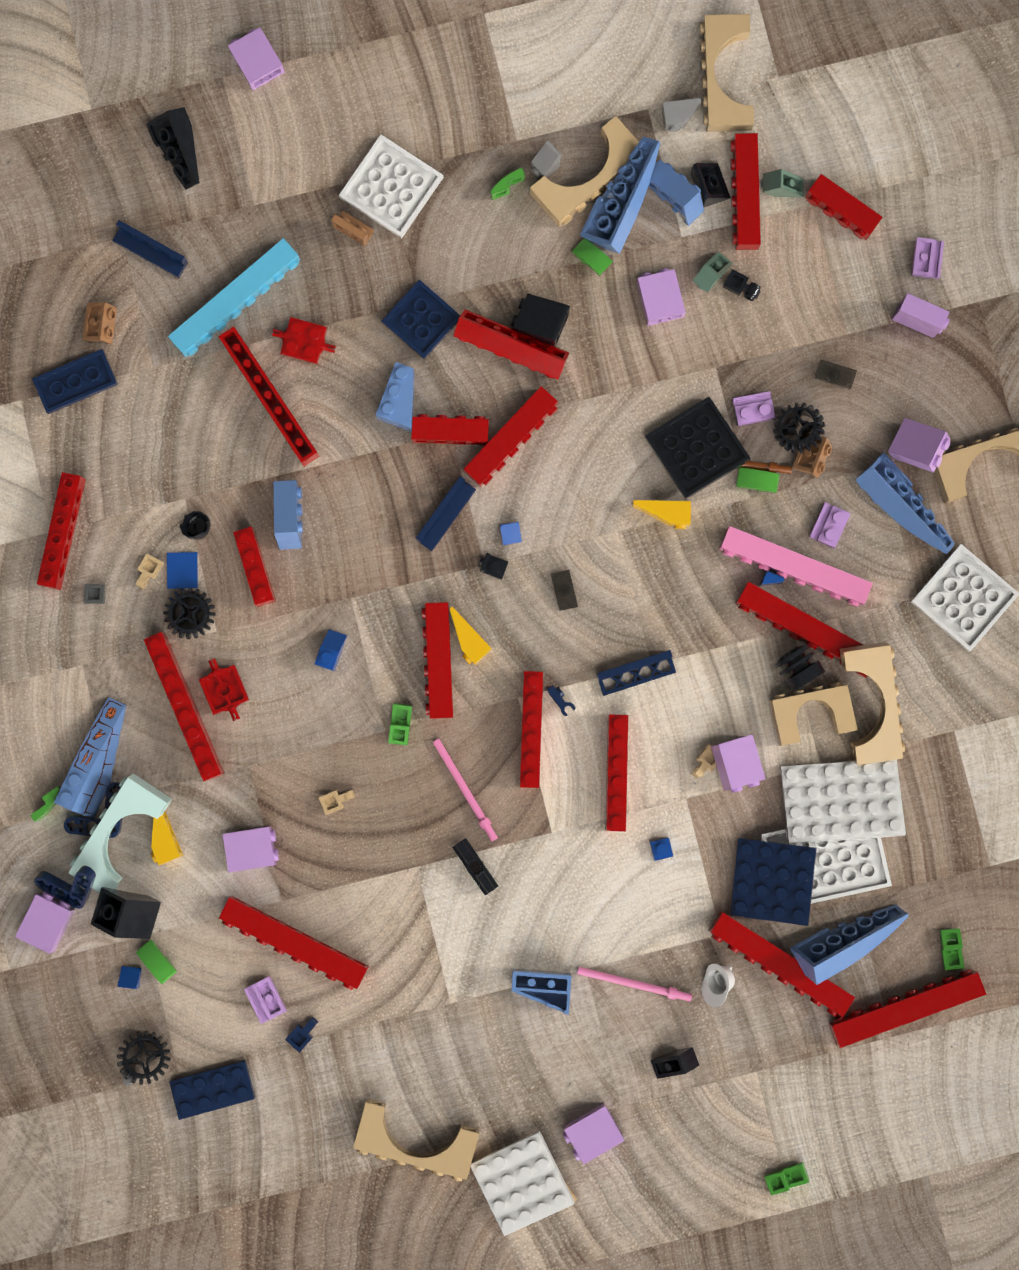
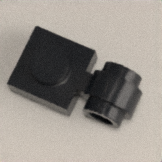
M733 269L723 285V288L738 296L744 291V297L749 301H754L761 293V287L754 282H751L749 285L746 284L749 277Z

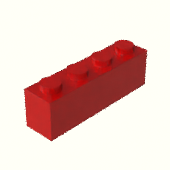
M820 174L805 196L812 206L821 208L826 216L838 220L842 227L849 228L860 239L867 240L883 218L823 174Z
M417 414V417H412V443L486 445L488 443L489 419H485L484 416H474V419H466V416L463 415L447 418V415L428 417L427 414Z
M248 527L233 532L255 606L261 607L276 602L255 529Z

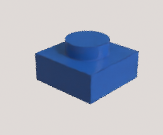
M669 837L650 842L654 861L673 857Z

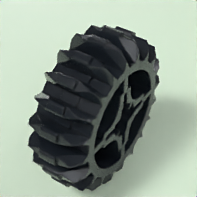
M804 402L801 407L798 403H795L794 408L788 405L789 410L785 411L782 409L783 415H777L776 418L779 421L774 422V426L777 428L773 429L774 434H776L775 439L779 441L780 447H784L786 451L791 449L794 454L797 450L803 454L804 448L810 451L811 445L817 447L815 441H822L820 435L825 434L824 429H822L825 427V423L822 422L824 418L822 415H819V410L814 409L811 404L807 407V404ZM801 415L812 418L813 422L803 421ZM801 424L802 428L799 430L798 433L796 428ZM785 434L795 435L797 441L786 438Z
M188 588L187 594L185 589H181V595L174 592L176 598H168L172 602L171 605H164L169 608V611H163L164 615H169L168 618L164 619V622H171L167 628H174L172 632L174 635L180 631L179 638H183L186 633L188 640L191 639L192 634L197 639L199 637L198 632L204 636L205 631L203 629H211L207 625L208 622L212 624L215 622L210 619V616H216L215 612H210L215 606L208 605L212 599H205L207 594L203 592L200 595L199 589H196L194 594L192 588ZM194 598L201 603L189 606L184 600ZM179 605L181 607V614L176 619L175 611ZM204 608V617L202 622L199 623L198 614ZM187 609L191 611L193 610V612L191 613L193 619H191L188 616L187 618H185L188 614ZM190 621L195 628L183 629L179 624Z
M138 1031L136 1032V1039H134L133 1035H129L131 1042L123 1041L126 1048L119 1047V1051L123 1052V1054H118L117 1059H123V1061L118 1062L117 1066H124L120 1070L121 1074L128 1072L125 1076L126 1080L133 1076V1084H135L137 1078L140 1079V1085H143V1079H147V1083L151 1084V1077L155 1081L159 1080L156 1075L157 1073L164 1076L165 1073L161 1068H169V1065L165 1064L164 1061L168 1062L171 1058L164 1055L169 1054L170 1049L163 1050L167 1046V1042L160 1044L161 1036L155 1040V1032L151 1034V1037H148V1031H144V1037H141ZM143 1042L155 1045L159 1051H147ZM138 1044V1053L127 1059L131 1048ZM141 1049H143V1052L146 1055H149V1057L146 1058V1067L144 1066V1062L142 1063V1060H138V1058H141ZM160 1057L158 1066L150 1072L149 1063ZM128 1065H141L144 1074L134 1072Z

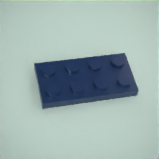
M103 349L32 378L47 414H51L118 385Z
M246 1060L181 1077L169 1082L179 1120L256 1098Z

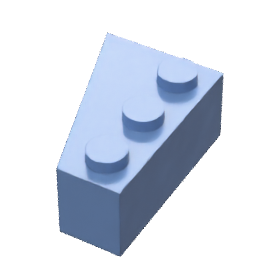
M659 160L654 166L648 187L663 201L667 200L673 205L672 210L675 213L679 211L685 217V223L689 226L704 212L700 194L701 190L697 185H691L683 174L676 173L669 163L665 164Z
M395 362L376 412L378 420L412 432L414 368Z
M297 480L273 481L274 534L279 550L302 548L301 533H303V524L300 516L303 515L302 504L299 501L302 498V488L298 487Z
M513 969L511 991L569 1015L572 975L571 973Z

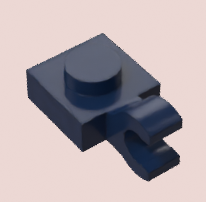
M552 685L546 690L565 717L567 716L565 707L570 706L573 711L576 709L573 703L564 701L562 697L565 695L559 687L555 688Z
M312 1017L304 1027L298 1024L285 1041L300 1053L313 1038L310 1031L316 1026L318 1021Z

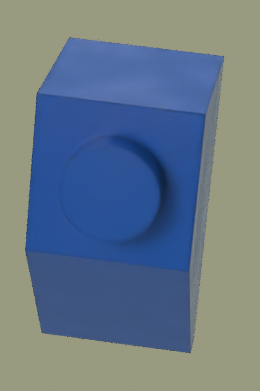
M329 629L319 649L315 665L335 672L347 635Z

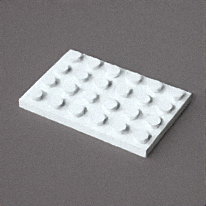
M897 759L857 765L855 761L780 767L788 844L906 835Z
M787 828L760 834L762 841L788 844ZM881 838L793 844L817 848L811 904L892 886Z

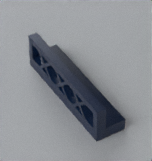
M118 220L116 226L119 230L112 240L114 243L176 278H180L188 264L183 255Z
M460 476L417 535L416 541L432 552L473 496L476 489L466 483L465 479Z
M671 650L597 673V679L603 696L676 673ZM668 660L671 670L662 672L657 667L661 661ZM643 667L653 670L649 678L639 675ZM629 672L635 676L632 683L626 684L620 681L624 673ZM611 678L617 681L614 689L605 690L603 680ZM619 683H621L622 685H624V686H621V687H618V688H617V686H618Z

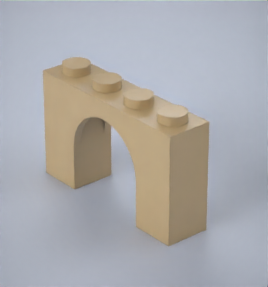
M839 682L830 684L831 688L823 690V686L811 688L812 692L804 693V690L792 692L793 696L786 697L785 694L774 696V700L769 702L779 746L801 742L796 721L797 712L805 702L810 700L819 701L829 709L835 734L858 730L848 685L842 686V683Z

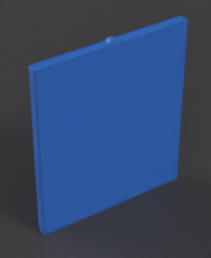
M198 552L167 553V589L198 588Z

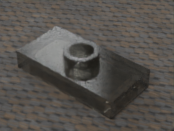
M820 359L814 379L851 389L857 370Z
M570 570L551 574L559 612L577 608L578 604Z

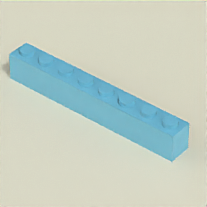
M283 238L168 336L169 339L185 357L194 355L202 343H208L215 332L222 331L227 326V322L231 319H236L241 314L242 309L246 306H251L256 301V297L268 292L270 286L274 282L277 283L285 276L284 274L289 269H295L300 261L298 254Z

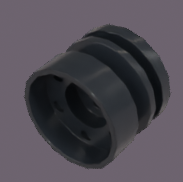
M808 643L790 650L774 664L776 669L782 665L785 666V669L779 672L780 675L789 672L790 677L785 680V684L790 692L799 689L825 672L819 660L812 663L808 661L814 655V652L806 656L803 653L810 648Z

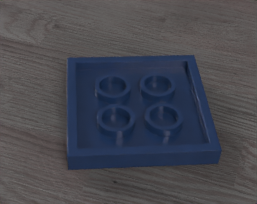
M419 279L386 315L382 323L425 360L458 323L460 315Z

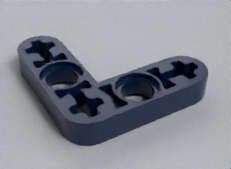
M113 782L107 787L104 809H108L111 805L109 800L114 794L112 788H115L117 785L118 789H121L119 786L120 782ZM69 817L64 821V829L70 834L91 836L87 829L88 824L95 822L98 825L101 819ZM123 818L114 826L116 832H112L109 838H115L120 834ZM75 820L76 824H83V832H81L82 828L80 827L72 830L69 823Z
M82 866L76 873L71 885L49 872L41 871L34 879V883L46 893L70 904L74 908L81 909L89 899L96 874L92 868Z

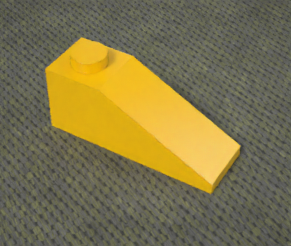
M633 500L632 507L669 526H674V529L684 530L691 524V501Z
M451 607V616L461 650L464 653L462 657L469 665L472 662L476 665L492 648Z
M166 811L158 819L153 817L151 844L153 852H151V857L154 863H158V866L184 856Z

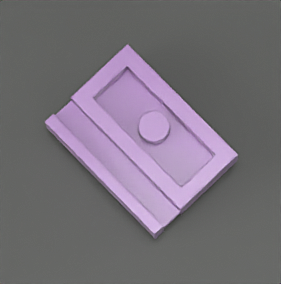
M921 237L915 239L911 276L935 278L937 280L940 278L944 241Z
M770 391L732 399L737 426L776 418Z
M825 502L809 538H813L834 549L851 513Z
M270 976L244 989L261 1024L287 1011Z

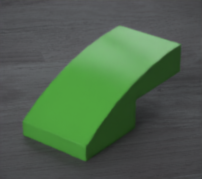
M517 169L502 178L491 190V199L494 200L510 194L509 186L525 181L523 169Z
M585 238L572 250V253L584 265L587 264L598 276L613 263L606 254Z
M739 467L736 486L738 488L755 489L761 492L777 493L780 474Z
M393 703L388 743L408 745L413 705Z
M57 786L42 797L46 804L30 815L34 822L43 819L55 807L56 803L54 801L61 786Z
M960 928L940 930L943 970L964 969Z
M149 940L136 952L145 966L161 984L165 983L177 972L170 960L163 955L153 940Z
M803 1162L790 1165L764 1176L771 1195L789 1191L792 1187L803 1185L810 1181Z

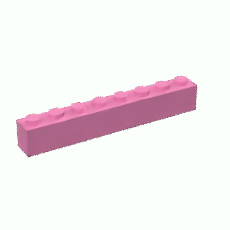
M731 526L727 528L719 548L725 556L731 558L733 556L741 558L740 561L745 564L759 565L758 568L763 571L772 570L777 572V575L784 577V579H787V577L794 579V583L804 586L807 584L812 586L811 589L816 592H827L830 594L829 597L833 599H845L848 601L847 604L854 607L865 604L873 584Z

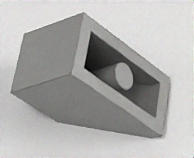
M701 98L663 102L662 117L664 131L677 132L683 129L699 109Z
M549 141L543 145L531 161V172L537 179L539 177L541 179L543 176L548 178L560 167L561 154Z

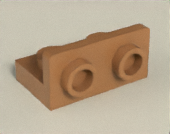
M344 211L341 212L340 216L334 215L331 220L333 228L364 247L374 233V229Z
M105 302L87 303L82 340L112 344L117 308Z
M821 436L822 441H815L817 447L811 445L810 451L804 448L803 454L798 452L793 468L819 478L825 469L826 458L832 451V443L828 438Z

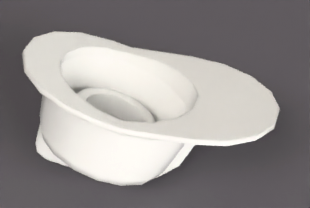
M718 964L708 966L701 991L705 1002L709 1006L720 1007L725 1002L728 992L735 984L732 967L720 966Z

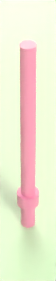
M440 739L433 742L434 746L478 818V824L481 829L485 830L491 842L496 840L498 837L490 825L492 824L488 817H485Z
M578 967L577 974L665 995L673 1000L677 998L691 1002L692 994L678 991L674 987L665 988Z

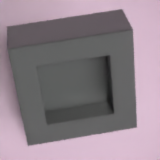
M85 584L84 603L105 604V585Z

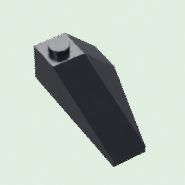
M185 107L168 110L146 123L156 147L161 148L164 153V159L170 161L174 167L173 172L185 190L199 184L192 125Z

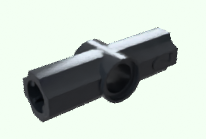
M467 838L452 847L484 895L498 887V884ZM474 861L479 862L481 865V869L478 872H473L470 869V864Z

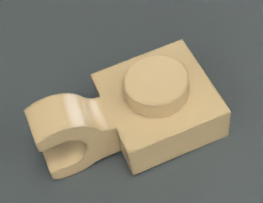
M146 553L137 569L142 574L138 578L136 585L145 589L149 578L154 580L157 578L164 562Z
M707 744L696 758L700 764L695 767L691 775L696 779L698 777L701 778L706 770L711 772L717 766L710 744Z
M338 790L319 797L325 815L345 808L343 802L354 798L355 795L353 790L339 795Z

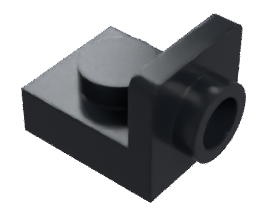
M486 553V556L481 557L478 566L481 567V573L502 580L509 562Z

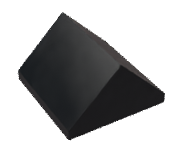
M718 163L693 164L690 174L694 184L701 190L700 194L704 208L731 198Z

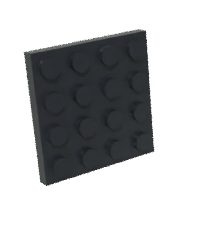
M707 397L645 435L646 441L685 500L751 459L710 397Z

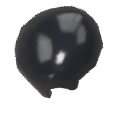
M193 511L185 515L182 524H180L182 534L193 540L203 539L209 533L211 527L209 517L201 511Z

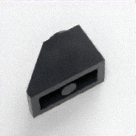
M693 1047L678 1049L651 1060L657 1079L683 1075L700 1066Z

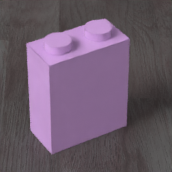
M261 28L250 30L247 35L234 39L228 45L232 57L252 91L285 73L282 63Z
M664 268L656 274L644 273L637 278L636 284L647 326L684 317L686 312L675 269L669 270V268Z
M908 293L899 302L892 318L893 321L932 338L937 334H941L950 321L947 318L949 311Z
M904 418L888 452L893 459L934 473L936 467H939L944 451L949 448L950 437L946 431Z
M753 734L711 746L724 791L738 792L743 790L742 786L748 785L749 788L760 785L759 781L766 779Z
M271 826L223 834L228 873L277 865L276 861L279 860L278 849L274 848L276 833L275 830H272Z
M43 892L35 895L15 937L51 954L55 952L75 909L71 908L70 904L62 900L58 902L53 899L54 896Z
M605 1103L564 1125L565 1132L562 1133L568 1144L571 1142L575 1148L572 1152L577 1161L581 1160L583 1164L624 1141L623 1135Z

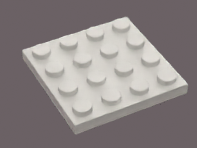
M380 135L339 194V198L402 239L444 177L423 161L383 135Z
M960 544L910 602L970 652L1018 597L1019 593L966 547Z
M540 1131L471 1163L470 1167L504 1236L570 1207L575 1203Z

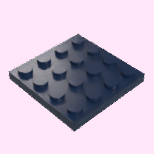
M738 838L730 915L808 926L817 848Z

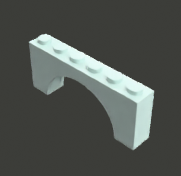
M135 774L123 778L119 784L121 789L118 793L115 792L109 800L111 803L108 809L105 808L99 817L101 819L98 825L95 824L89 833L91 835L88 841L85 840L79 850L82 852L79 856H75L70 863L72 868L68 873L74 877L82 866H88L95 871L96 877L92 889L100 893L101 887L116 889L123 879L112 867L108 856V840L116 823L121 818L132 814H146L158 819L172 801V798Z

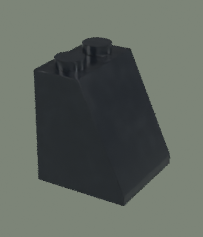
M527 293L526 298H522L518 308L521 310L518 316L514 315L511 326L516 331L556 347L569 317L570 306Z
M101 887L90 925L114 938L150 939L161 902L147 895Z

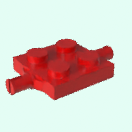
M290 317L285 331L273 329L275 333H272V336L283 339L281 355L318 365L323 351L335 353L334 349H336V345L326 343L325 336L328 328L325 326Z
M216 658L209 660L212 672L208 676L199 679L211 711L213 715L229 711L233 721L239 720L240 717L236 708L250 699L236 665L219 669Z

